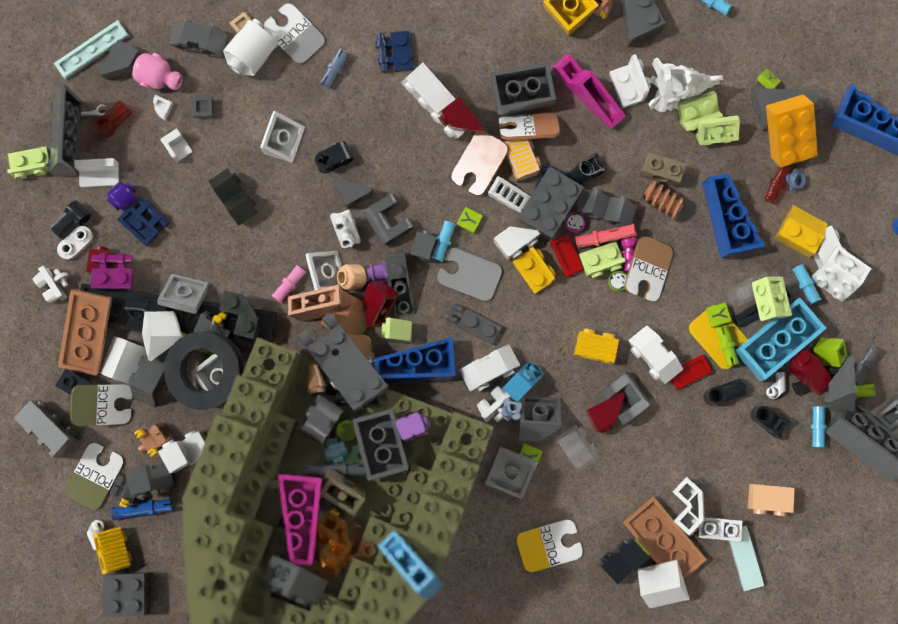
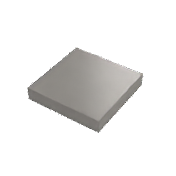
M171 274L158 298V305L196 314L209 290V283Z
M500 446L485 484L523 499L538 461Z

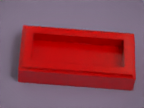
M568 234L549 242L566 278L584 270Z
M702 354L681 365L683 370L673 377L671 381L675 389L678 390L711 373L712 370Z

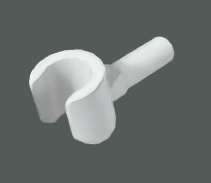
M99 105L96 110L81 112V116H98L101 119H105L108 116L107 113L101 114L100 111L107 110V106Z

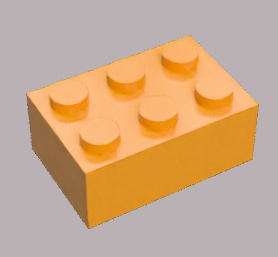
M803 94L766 105L771 158L777 165L784 167L817 157L814 103Z

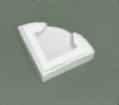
M155 95L153 100L155 111L161 119L166 121L174 103Z

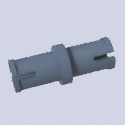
M338 49L332 62L328 63V69L320 80L322 85L331 88L337 75L341 74V68L349 57L347 52Z

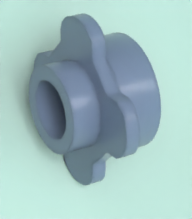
M795 168L793 173L786 176V181L790 185V191L796 192L797 188H802L806 183L805 175L798 168Z
M509 398L504 399V406L501 410L502 416L507 419L518 420L522 404L519 401L513 402Z

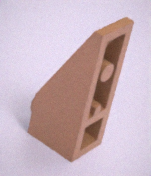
M341 285L288 296V316L303 322L317 319L341 305Z

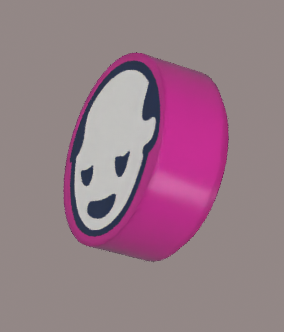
M576 212L569 214L565 220L567 230L572 233L582 231L585 226L583 215Z

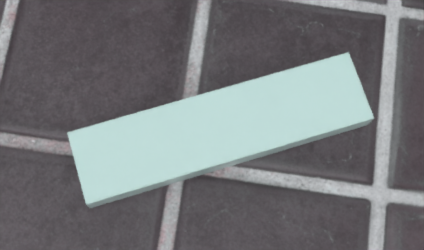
M117 20L54 64L64 79L67 80L109 52L111 46L116 44L117 40L123 42L130 36Z

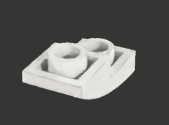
M705 517V522L699 527L698 537L741 542L742 521Z

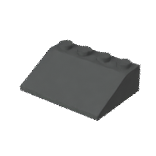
M61 84L54 94L53 102H51L50 106L53 118L49 125L52 137L49 140L51 157L48 159V170L54 176L79 177V171L74 168V160H80L82 100L66 84Z

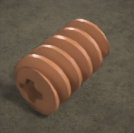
M655 179L642 197L646 196L645 203L652 200V208L659 205L658 212L666 209L665 216L672 213L671 220L673 221L684 206L682 204L684 198L680 197L676 200L677 193L669 195L670 188L662 191L664 185L661 184L656 187L657 180Z

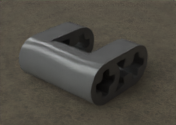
M395 193L383 198L363 212L383 246L392 243L415 228L410 218L392 227L384 214L400 203Z
M626 372L599 392L604 400H607L619 390L624 393V397L631 407L618 416L623 425L651 405V402L629 372Z

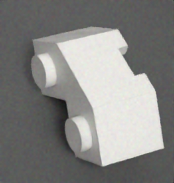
M645 326L628 340L633 347L630 349L635 357H641L647 362L651 369L649 373L656 381L659 379L666 384L683 370L675 354L672 351H668L662 344L663 340L648 326Z
M506 345L481 359L471 362L459 371L469 391L477 388L481 391L489 387L488 382L502 375L506 378L514 374L513 369L519 367L520 364L510 345Z
M193 430L186 434V439L174 442L171 440L162 445L163 449L158 451L169 473H176L189 464L197 463L206 441L203 431L196 432V430Z
M686 477L673 493L688 507L674 522L689 536H692L705 522L704 493Z

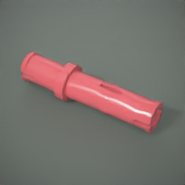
M633 223L599 232L595 230L590 234L575 236L579 249L590 245L599 246L600 243L637 236Z

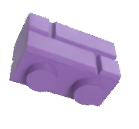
M416 412L408 415V418L403 417L396 420V426L401 439L407 443L429 435L428 430L431 429V425L425 415L421 416Z

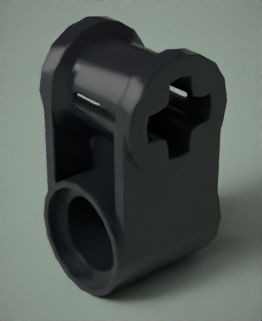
M345 141L337 142L315 156L316 167L321 173H329L354 160ZM325 160L327 164L324 165L321 161Z
M595 153L579 162L570 171L569 177L578 184H583L597 178L608 169L602 165L598 159L599 155Z
M768 406L754 407L750 413L754 423L779 440L782 439V434L786 427L792 424L790 420ZM760 410L765 412L764 420H760L758 417Z

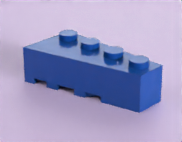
M851 84L841 99L831 126L898 155V117L895 118L888 112L887 108L883 105L880 107L871 100L872 97L868 94L864 95L857 90V86Z

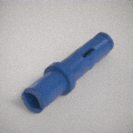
M173 499L149 500L147 503L128 505L127 508L122 506L112 507L111 513L117 514H111L112 520L148 514L153 516L157 513L173 511L174 506H171L174 504Z

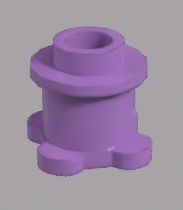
M385 260L382 261L383 264L373 266L370 264V268H366L368 280L375 282L385 279L386 282H389Z

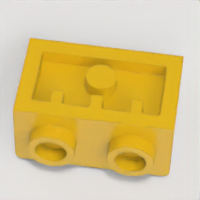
M532 246L529 248V251L515 259L512 263L532 292L536 294L555 281L554 275L556 274L550 265L546 266L544 263V256L539 249L535 250Z

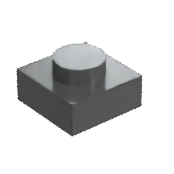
M192 97L193 118H213L212 97Z

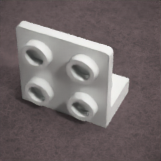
M636 54L631 56L627 66L609 72L622 109L644 102L651 88L648 77H645L643 74V63L641 59L637 58Z
M837 245L827 261L811 276V280L814 279L818 287L823 288L834 298L843 302L862 285L871 268Z

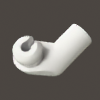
M785 372L775 373L776 383L766 390V395L770 399H776L785 392Z
M99 519L94 520L87 531V536L94 550H96L93 534L102 532L104 529V522Z

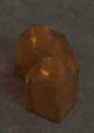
M327 511L316 525L315 540L325 545V548L321 551L320 566L338 576L349 561L351 544L347 535L346 522Z

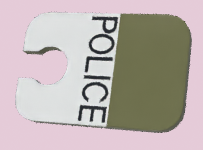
M127 384L75 386L71 392V422L77 426L127 423L131 418V409L124 408L118 411L114 408V402L120 397L132 399L130 386Z
M97 443L88 445L65 488V494L68 498L92 510L99 509L102 506L124 463L121 455L112 452L108 465L100 466L97 462V457L102 453L104 447Z

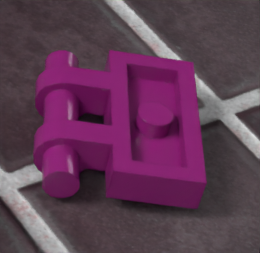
M107 253L92 255V263H100V268H92L91 289H133L134 270L126 268V263H133V255H125V253H118L117 255H108ZM108 263H118V268H108Z

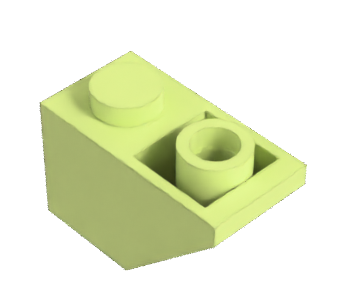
M386 318V323H382V335L387 342L411 343L412 322Z

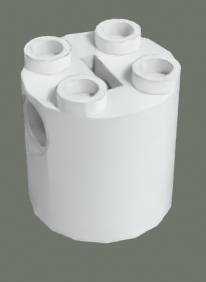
M255 18L252 21L247 20L243 29L233 37L223 50L228 66L237 74L254 76L266 62L270 53L278 47L277 41L279 38L274 33L265 31L262 28V23Z

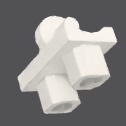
M350 210L330 215L342 248L352 247L354 244L360 243L361 240L355 226V220L352 218Z
M44 266L38 268L40 272L32 279L39 288L46 284L49 285L50 289L43 293L45 300L48 303H52L58 299L63 301L68 298L59 284L63 288L67 287L68 283L66 280L69 278V274L67 272L60 273L58 269H55L53 271L54 277L49 268L46 269Z
M498 386L490 393L496 402L490 405L483 399L476 405L486 423L493 417L497 422L502 418L506 421L509 420L502 416L501 410L504 406L503 400L509 398L512 401L513 398Z

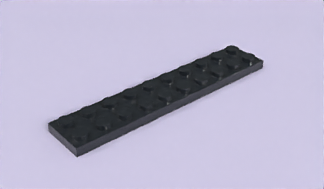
M81 283L80 288L81 291L112 297L107 328L142 333L144 314L142 312L125 311L126 299L142 301L150 299L152 302H158L160 296L123 289H91V285ZM205 301L202 302L196 314L170 307L167 310L176 313L180 330L185 334L194 333L193 331L201 313L208 311L212 317L221 313L219 303ZM254 309L262 321L258 338L273 343L278 313ZM228 314L226 320H223V323L226 324L225 329L231 331L228 338L237 347L253 349L256 341L234 335L238 316Z

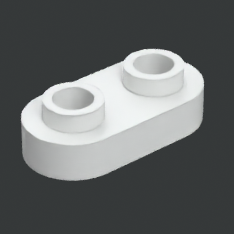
M85 226L75 228L59 243L57 248L59 256L66 260H72L77 257L92 242V231ZM84 232V237L79 239V234ZM66 246L70 247L68 252L64 251Z

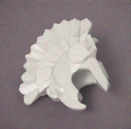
M655 58L652 65L657 73V77L652 76L651 78L648 77L650 83L658 88L655 98L649 103L650 110L655 108L661 113L666 110L672 112L673 109H678V102L702 95L704 91H707V88L720 84V81L723 80V75H705L704 73L694 71L693 68L689 69L682 65L662 64L658 58Z

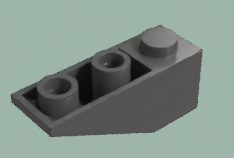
M404 251L385 254L389 285L399 294L393 305L395 317L415 314Z

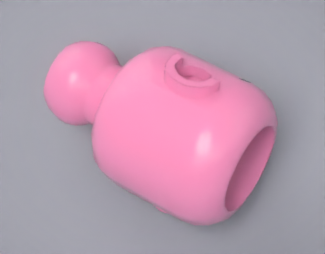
M147 53L141 54L136 59L132 70L134 80L140 86H145L149 90L151 88L162 89L165 85H168L170 89L177 90L182 84L183 76L177 71L171 72L169 63L156 53L152 55Z

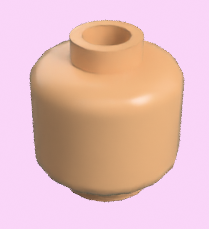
M346 264L338 271L337 281L345 290H359L364 287L367 281V273L364 267L359 264Z

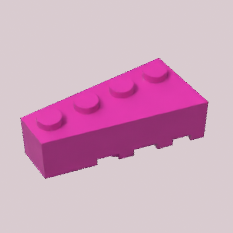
M277 474L289 562L291 564L312 565L321 478Z

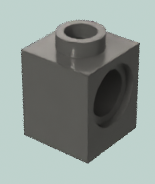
M425 230L422 233L417 231L410 256L429 263L436 244L434 234Z

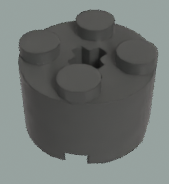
M319 394L297 430L322 445L343 412V409Z

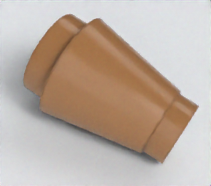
M319 365L307 366L306 391L309 392V396L325 394L327 387Z

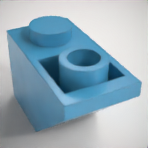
M529 361L512 377L503 389L518 402L544 373L537 364Z

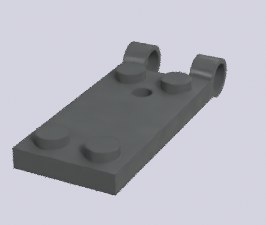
M330 312L322 317V320L331 331L329 334L316 343L306 330L297 335V337L356 413L389 388ZM334 350H339L337 356L332 355Z

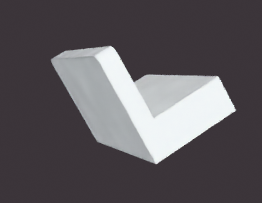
M114 158L74 160V168L79 171L80 187L114 186L119 182V163Z

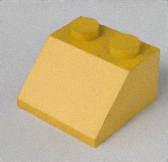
M595 0L543 1L544 8L568 36L579 28L599 6Z
M792 205L774 239L810 258L816 253L824 239L828 224Z

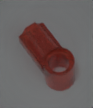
M119 100L104 115L98 116L95 119L94 127L102 137H111L114 135L116 128L132 114V111ZM103 124H109L107 129L101 130Z

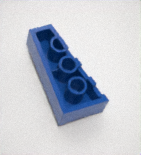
M729 173L711 176L703 181L702 184L720 258L754 252L766 247L763 240H760L757 234L758 230L755 224H752L746 207L740 201V195Z
M453 337L375 358L371 365L385 383L450 381L455 377Z

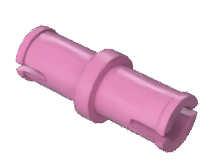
M296 265L288 277L283 278V283L271 296L282 304L287 295L296 289V284L306 272Z

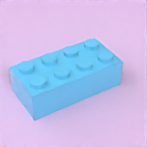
M801 298L789 304L792 316L772 318L735 349L736 354L759 381L766 380L826 329Z

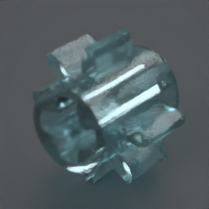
M337 438L327 440L328 445L323 447L327 461L333 460L334 464L343 462V456L348 455L344 440L339 442Z

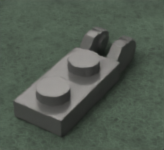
M451 303L450 307L454 311L462 313L463 316L461 320L450 314H446L444 318L458 325L457 327L493 345L502 327L468 309L465 310Z

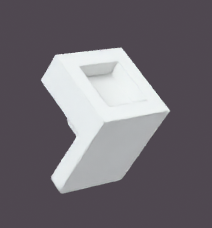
M177 128L160 139L176 162L192 153L191 148Z

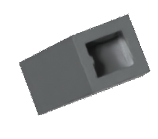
M117 40L116 44L111 46L106 61L101 63L99 74L105 80L130 74L136 59L141 53L139 50Z

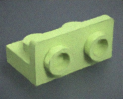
M715 91L677 103L680 124L686 131L698 129L699 120L723 117L719 111Z
M738 116L699 120L698 132H696L699 144L711 145L713 143H729L739 140L740 119Z
M47 146L8 154L10 169L7 171L15 179H25L27 175L31 174L36 176L45 175L46 171H49L48 159H50V154Z
M616 241L578 255L586 277L592 276V278L603 275V271L608 269L611 272L622 268L621 265L626 262L625 258L621 256Z
M765 277L752 282L761 321L792 316L783 277Z

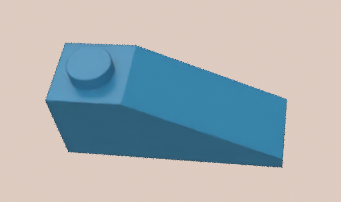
M393 531L378 546L414 590L424 599L428 600L443 586V583L396 531Z

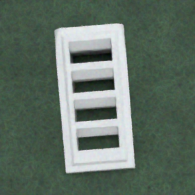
M497 176L488 192V196L518 213L522 212L531 197ZM502 185L503 188L500 193H496L498 187ZM506 189H509L510 192L508 193L507 197H502ZM513 193H516L514 201L510 202L509 200ZM520 197H523L524 199L520 206H516Z

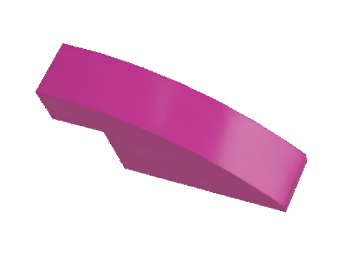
M564 55L551 67L568 89L610 129L626 116L592 71L582 70L571 55Z

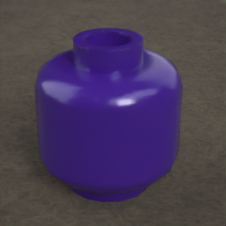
M118 182L107 192L109 197L107 201L117 211L120 209L125 211L137 200L134 194L137 190L130 183Z

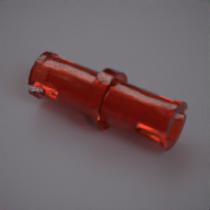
M790 166L778 168L774 178L770 180L771 185L763 198L765 201L771 204L776 203L781 189H784L786 186V176L792 170Z

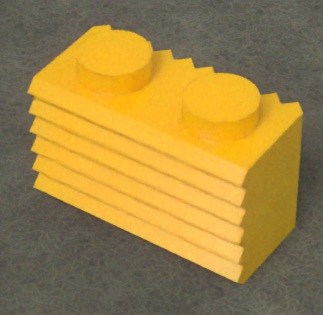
M584 329L583 332H578L573 356L613 364L616 358L619 339H615L613 334L603 333V336L596 335L594 330Z
M121 527L93 534L102 575L131 566L132 556L129 550L126 551L125 542H127L125 531H121Z

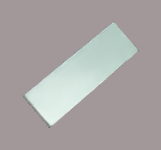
M742 526L741 542L729 541L743 591L762 587L764 583L747 526Z

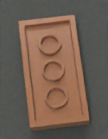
M77 289L70 291L58 367L96 376L99 374L112 297Z
M654 496L649 498L622 521L634 538L649 552V556L656 564L678 560L683 579L707 560Z

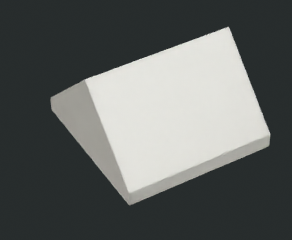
M273 111L260 148L265 155L293 163L305 127Z
M338 251L305 254L315 290L340 285L337 281V273L341 269L342 264Z
M175 312L144 313L142 337L148 360L152 361L182 338Z
M114 336L99 373L129 384L130 376L132 373H136L139 368L138 362L140 358L146 355L145 347Z
M678 560L638 569L640 594L649 608L690 599Z

